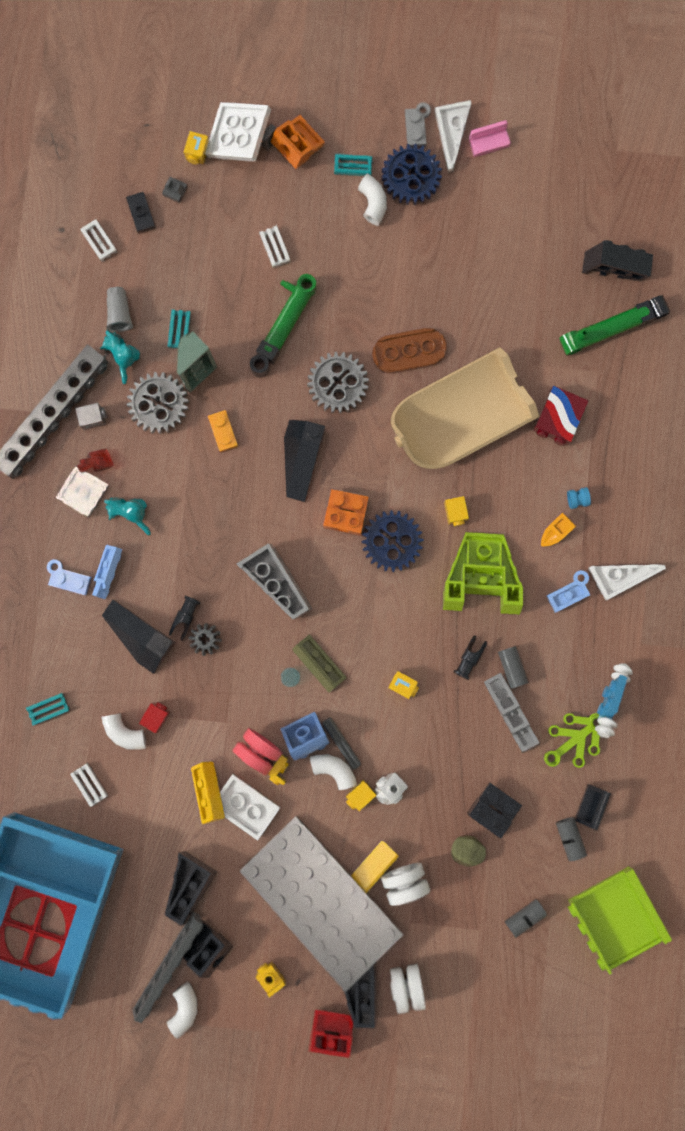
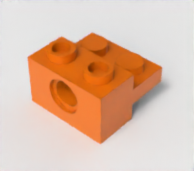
M299 115L291 122L288 120L276 128L271 143L297 169L308 161L312 154L322 148L325 141Z
M331 489L323 527L361 536L369 497Z

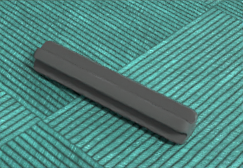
M332 718L323 721L324 727L351 768L355 770L360 767L361 762Z

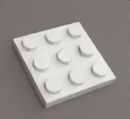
M221 102L205 155L208 158L256 162L271 108L268 105Z

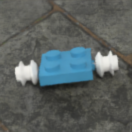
M623 663L614 666L613 669L616 672L611 674L613 679L610 685L604 688L602 693L604 700L597 709V714H599L597 722L600 726H596L595 730L598 732V735L604 738H609L615 734L612 728H616L617 724L612 717L618 712L625 685L631 680L629 675L633 674L630 667Z

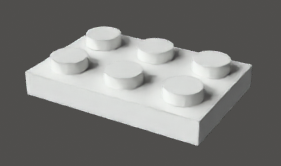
M232 774L220 791L225 818L256 840L261 837L281 808L234 774Z

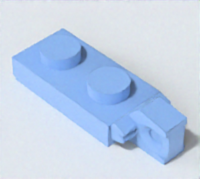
M110 545L105 546L94 578L96 585L93 596L106 599L123 549Z

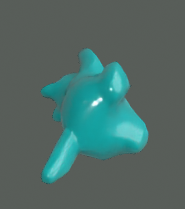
M106 330L107 336L104 337L100 349L112 352L116 363L120 367L122 383L126 384L128 378L126 369L136 360H139L140 352L136 347L124 343V339L116 332L112 333Z
M111 497L104 500V503L107 504L106 510L109 520L120 515L136 523L148 536L151 535L149 527L143 523L147 507L143 499L135 498L125 501L123 498Z

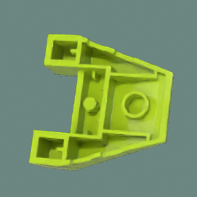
M465 533L445 582L443 610L462 611L465 594L501 596V614L520 615L523 607V586L517 576V570L512 562L511 553L504 534Z

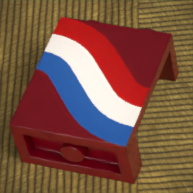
M553 385L533 431L537 432L536 434L542 438L549 437L554 439V442L558 445H569L589 400Z

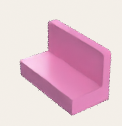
M507 120L470 132L469 143L474 157L510 147L511 143L506 131Z

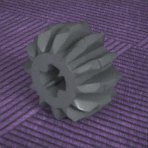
M205 623L203 629L198 624V632L194 629L191 630L195 637L190 636L189 640H195V642L190 644V647L198 646L195 649V653L198 654L202 649L203 656H206L208 649V652L212 655L214 654L212 647L217 650L220 648L215 642H222V639L216 638L221 633L220 631L213 633L216 628L214 625L209 629V624ZM204 634L210 638L206 645L201 641V637H204Z

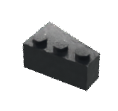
M604 240L585 251L582 273L588 274L589 271L600 272L599 276H606V273L616 274L617 278L642 281L651 277L653 254L646 253L642 249L635 250L631 249L628 245H616L612 241Z
M186 851L178 853L172 889L169 893L165 916L180 926L184 925L191 913L195 911L217 871Z
M377 962L346 992L344 991L355 1028H375L377 1024Z

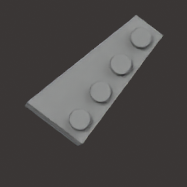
M268 543L237 563L292 619H297L312 610V607L273 544Z

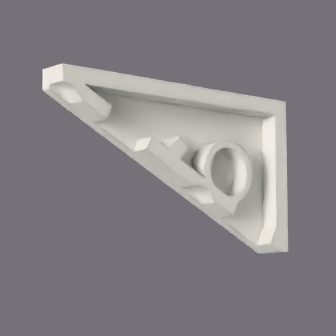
M471 101L435 107L448 172H452L454 169Z
M658 564L591 566L588 568L605 600L666 569L664 565Z

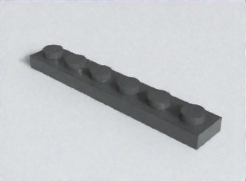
M191 913L132 1009L134 1021L142 1023L145 1017L149 1016L152 1006L160 998L165 984L170 982L173 971L180 966L183 955L191 948L194 937L201 932L202 921L198 913Z

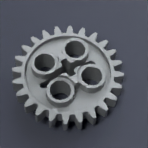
M337 351L334 353V357L327 353L326 360L321 356V363L314 362L316 369L310 368V372L313 375H308V379L312 381L307 383L308 387L312 388L309 390V394H315L312 400H319L318 407L324 404V411L330 407L332 413H334L335 409H338L339 414H341L342 408L349 412V406L355 409V402L361 404L362 400L360 397H366V393L363 390H368V386L364 384L368 383L369 379L363 378L367 375V371H361L364 365H357L359 362L358 358L352 361V354L345 358V352L342 353L341 357L338 356ZM335 366H340L342 368V371L340 373H334L332 371V368ZM349 370L350 372L343 377L344 373ZM342 378L341 385L337 384L335 386V380L339 381ZM349 378H354L357 382L351 386L346 381ZM327 380L330 382V385L328 387H321L320 382ZM335 386L332 393L330 395H327V392H329ZM337 392H342L344 394V398L337 400L335 399L334 394Z
M154 372V377L151 378L147 374L146 380L140 377V384L134 382V385L137 387L136 389H129L133 395L127 396L132 401L127 403V406L132 408L128 413L134 415L131 418L133 422L138 420L136 424L138 427L143 425L144 431L150 428L152 434H154L156 429L159 434L162 433V429L169 432L170 426L176 429L174 423L182 424L179 419L180 417L186 418L183 411H187L189 408L184 404L189 403V400L184 397L188 394L186 391H182L184 389L183 385L177 386L179 384L178 379L172 382V375L166 378L165 373L162 372L159 377ZM152 387H158L156 394H149ZM146 395L156 402H159L160 400L163 405L173 408V411H170L159 404L155 405L153 401L143 398V396ZM169 395L175 396V400L170 403L166 402V398ZM143 404L150 405L147 411H141ZM160 412H167L164 419H158Z

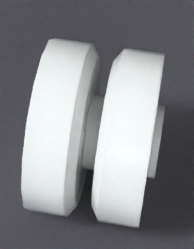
M421 863L405 865L381 876L384 888L391 889L387 893L390 905L408 903L430 892L427 880L421 879L425 874Z
M418 964L407 966L408 979H404L403 970L400 967L390 969L393 1000L396 1001L398 1014L408 1013V999H412L415 1011L426 1009Z

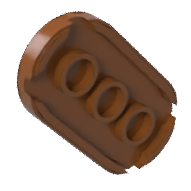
M422 328L381 337L372 350V359L375 366L385 373H398L438 364L444 358L447 343L445 337L433 328Z

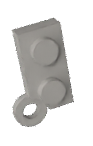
M427 103L418 104L416 109H405L407 144L409 143L410 148H413L415 143L417 147H426L424 118L429 116L431 110ZM425 108L427 111L425 113H421L420 109Z

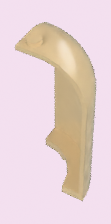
M499 347L405 398L395 408L391 417V425L396 434L394 440L399 448L403 447L406 454L415 464L423 468L437 469L453 464L540 416L534 400L523 386L519 387L514 379L518 376L508 354Z

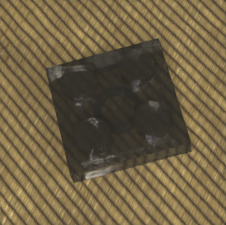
M75 466L56 498L90 518L109 485Z

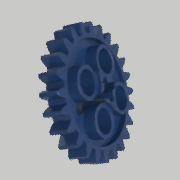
M408 143L406 149L400 145L399 152L393 149V156L387 155L388 161H384V168H382V173L384 174L382 175V181H385L383 187L388 188L387 194L393 193V200L399 197V203L406 200L407 205H409L410 200H413L414 205H416L417 200L424 203V197L430 200V193L436 194L435 188L440 187L438 181L442 179V175H440L442 168H439L440 161H435L436 154L430 156L431 149L425 152L424 146L417 149V144L415 143L414 147L410 148ZM411 159L414 163L408 164L406 160ZM426 170L429 174L423 175L420 172ZM401 174L403 175V177L396 178L394 175ZM416 185L418 188L413 190L409 186Z
M391 510L388 516L383 511L382 518L376 514L377 521L370 519L369 522L372 526L365 525L368 533H362V536L367 538L361 541L362 544L367 545L362 550L369 552L366 555V559L372 557L373 559L370 564L372 565L377 562V569L384 566V572L387 571L388 567H391L392 573H394L395 567H398L400 571H402V565L409 568L408 562L415 563L416 561L413 556L419 557L420 554L417 550L423 549L422 546L418 545V543L424 541V539L418 538L422 534V531H416L419 524L413 526L414 518L408 521V514L406 513L401 517L400 511H398L397 515H394L393 510ZM394 523L397 526V531L394 533L389 532L386 528L387 525ZM382 529L391 539L395 537L396 544L404 549L405 553L403 554L394 544L389 545V539L381 534L379 530ZM408 536L411 539V544L408 546L402 545L401 538ZM376 537H381L384 540V544L378 547L374 544L373 540ZM388 551H397L398 558L395 560L389 559Z

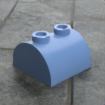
M315 712L281 728L289 753L294 761L304 759L310 753L322 750L326 745L330 744Z

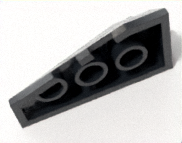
M114 600L110 602L102 614V617L136 662L155 674L176 642Z

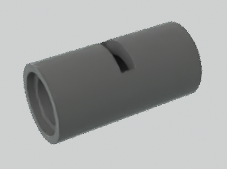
M513 646L499 651L498 655L510 689L529 683L517 647Z
M569 817L557 821L556 826L568 861H576L586 857L587 853L575 818Z
M535 899L504 922L515 938H517L548 915L538 900Z

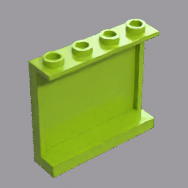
M629 866L568 899L570 903L568 909L573 918L577 916L580 922L577 924L582 935H587L590 940L587 942L592 953L596 952L599 957L596 960L602 971L606 970L609 975L612 974L611 970L660 942L667 944L672 941L637 875Z

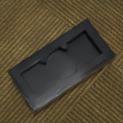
M144 191L127 196L126 200L137 232L142 233L156 228Z

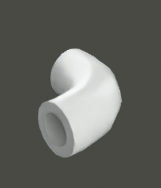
M366 174L358 187V191L362 192L368 199V207L363 215L370 223L378 226L387 209V198L381 184L371 175Z
M121 714L102 717L106 734L116 745L129 750L146 749V737L143 729L130 730L126 728L122 722Z
M329 754L310 756L314 775H331L336 780L339 790L357 786V781L351 768L342 759Z
M189 981L172 993L178 1003V1010L175 1016L167 1021V1025L173 1036L177 1039L193 1025L197 1014V998Z

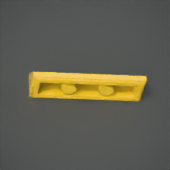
M212 761L201 762L191 767L202 825L224 819L225 815L214 763Z
M381 841L353 872L351 877L367 893L399 856L387 843Z

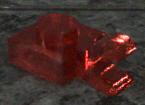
M105 448L89 452L88 458L79 460L80 464L77 465L79 472H85L93 467L94 471L98 472L112 468L114 463Z

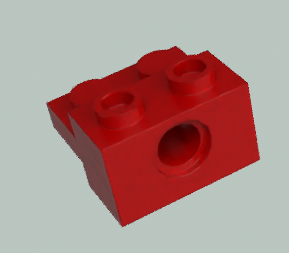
M315 1010L308 1052L350 1058L353 1029L351 1015ZM324 1031L337 1032L339 1035L328 1034Z

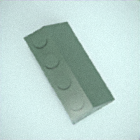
M193 331L190 334H185L180 339L177 373L186 389L191 393L218 368L210 349Z

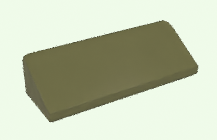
M310 634L292 649L329 693L347 678Z

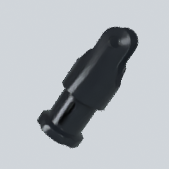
M186 595L184 596L183 606L181 610H178L169 631V636H171L176 625L181 622L184 623L181 641L185 638L194 619L193 614L197 605L201 603Z
M476 635L472 637L465 649L457 670L454 669L453 673L466 680H469V674L473 667L477 666L488 643L485 641L479 651L472 653V646L476 640Z

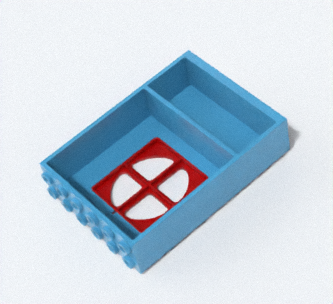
M16 812L3 817L0 825V1000H7L11 1005L17 1007L25 1006L34 1013H45L51 1019H62L68 1012L93 943L124 850L123 848ZM31 897L41 899L33 925L14 920L10 917L12 910L23 900ZM49 902L55 903L64 916V935H58L41 928ZM7 926L29 933V939L23 957L20 960L14 958L7 947L5 940V929ZM37 937H43L60 944V949L50 960L38 965L29 962Z

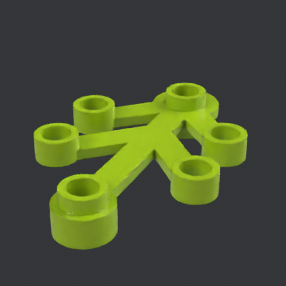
M571 713L564 715L563 721L567 725L574 723L587 725L582 730L559 728L556 725H551L548 728L549 735L571 738L555 751L546 752L544 762L551 767L557 766L560 763V757L577 744L576 755L572 759V763L577 768L583 767L585 764L586 736L591 732V744L588 746L587 751L592 756L598 755L600 753V735L595 730L596 726L593 722L595 719H598L599 714L593 713L589 717L575 716ZM569 715H571L573 718L572 722L570 723L566 721V718ZM554 727L558 730L555 735L551 733V729ZM595 746L597 748L596 753H591V747ZM549 755H554L555 759L553 762H549ZM577 758H580L582 760V763L580 765H576L575 763Z

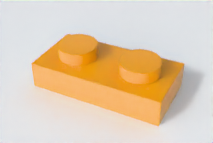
M226 410L209 415L208 418L219 451L223 452L238 447Z

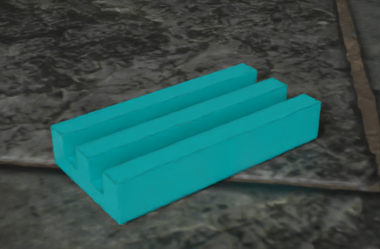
M335 154L334 175H371L372 156ZM339 160H340V161H358V162H368V164L338 163V162H339Z
M171 310L168 348L178 349L183 316H186L184 335L189 334L190 311ZM177 315L178 323L175 344H173L175 319Z
M63 693L26 707L29 718L32 720V726L70 711ZM59 698L61 699V702H58L37 712H33V709L43 706ZM59 706H64V709L36 720L35 716Z

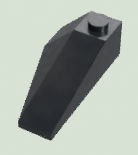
M289 420L284 436L287 498L305 502L326 431L325 426L309 421Z

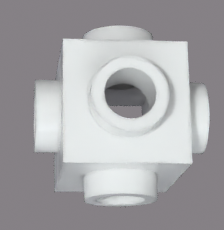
M391 773L386 777H381L373 791L377 794L376 798L382 804H396L402 799V793L408 786L396 773Z

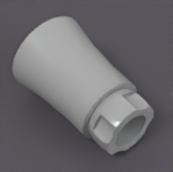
M123 287L109 288L106 299V328L112 332L128 331L133 328L129 313L126 292Z

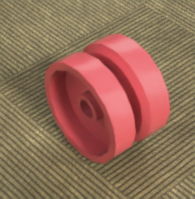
M248 728L243 734V738L249 745L238 742L232 751L248 766L264 775H268L273 768L268 759L278 761L283 752L264 736Z

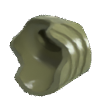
M458 836L453 842L451 855L458 864L472 867L484 861L486 848L474 836Z

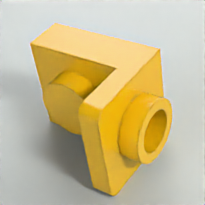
M284 754L281 755L268 773L271 776L269 779L276 785L282 784L284 786L286 780L278 775L279 772L283 773L289 765L287 763L288 757Z

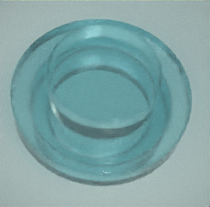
M286 668L283 670L281 681L285 686L293 687L298 684L300 674L296 669Z

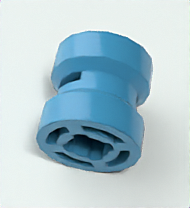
M587 487L581 488L578 491H567L570 509H576L579 505L584 507L591 505L590 493Z

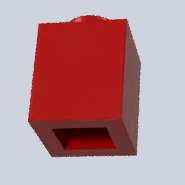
M160 702L156 704L151 703L139 724L154 733H158L170 714L166 710L168 707Z

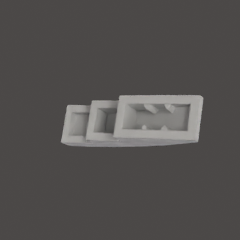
M499 673L484 681L489 694L522 754L538 746L540 743L502 674Z

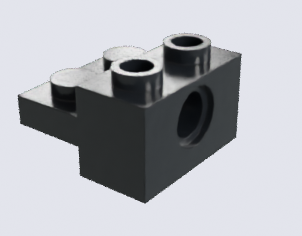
M489 782L479 798L477 797L467 811V815L501 839L522 805ZM489 805H492L493 807H495L497 810H499V811L502 812V813H501V814L498 813L497 811H495L494 809H492Z
M201 920V932L194 937L191 948L185 952L182 958L187 962L186 965L200 978H210L233 948V945L204 920Z

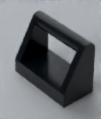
M587 784L575 816V821L598 831L611 793Z

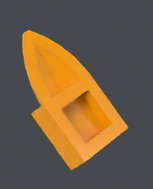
M564 512L544 531L541 539L542 547L558 543L576 527Z

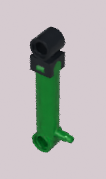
M301 275L296 286L285 280L280 282V285L292 292L265 340H262L256 350L257 355L253 356L250 360L251 371L256 377H264L269 373V363L274 365L280 354V349L310 298L316 293V280L312 275ZM310 283L312 286L309 289H305L302 285ZM259 362L265 364L261 370L255 368V365Z
M659 295L649 301L647 300L635 305L632 309L583 329L568 332L562 335L559 340L566 356L581 351L585 347L634 327H641L670 314L671 311L664 296Z

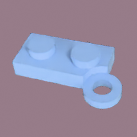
M53 559L48 562L47 570L51 573L48 585L87 595L92 577L64 570L62 563L58 560ZM53 564L58 565V569L55 571L51 568Z
M583 570L577 571L573 575L574 582L546 596L555 613L590 595L585 586L589 581L587 572ZM578 575L584 576L583 582L578 580Z

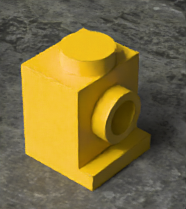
M273 962L268 965L264 963L257 969L256 979L267 992L269 998L285 986L286 979ZM271 976L273 978V981L268 982L266 980V977Z

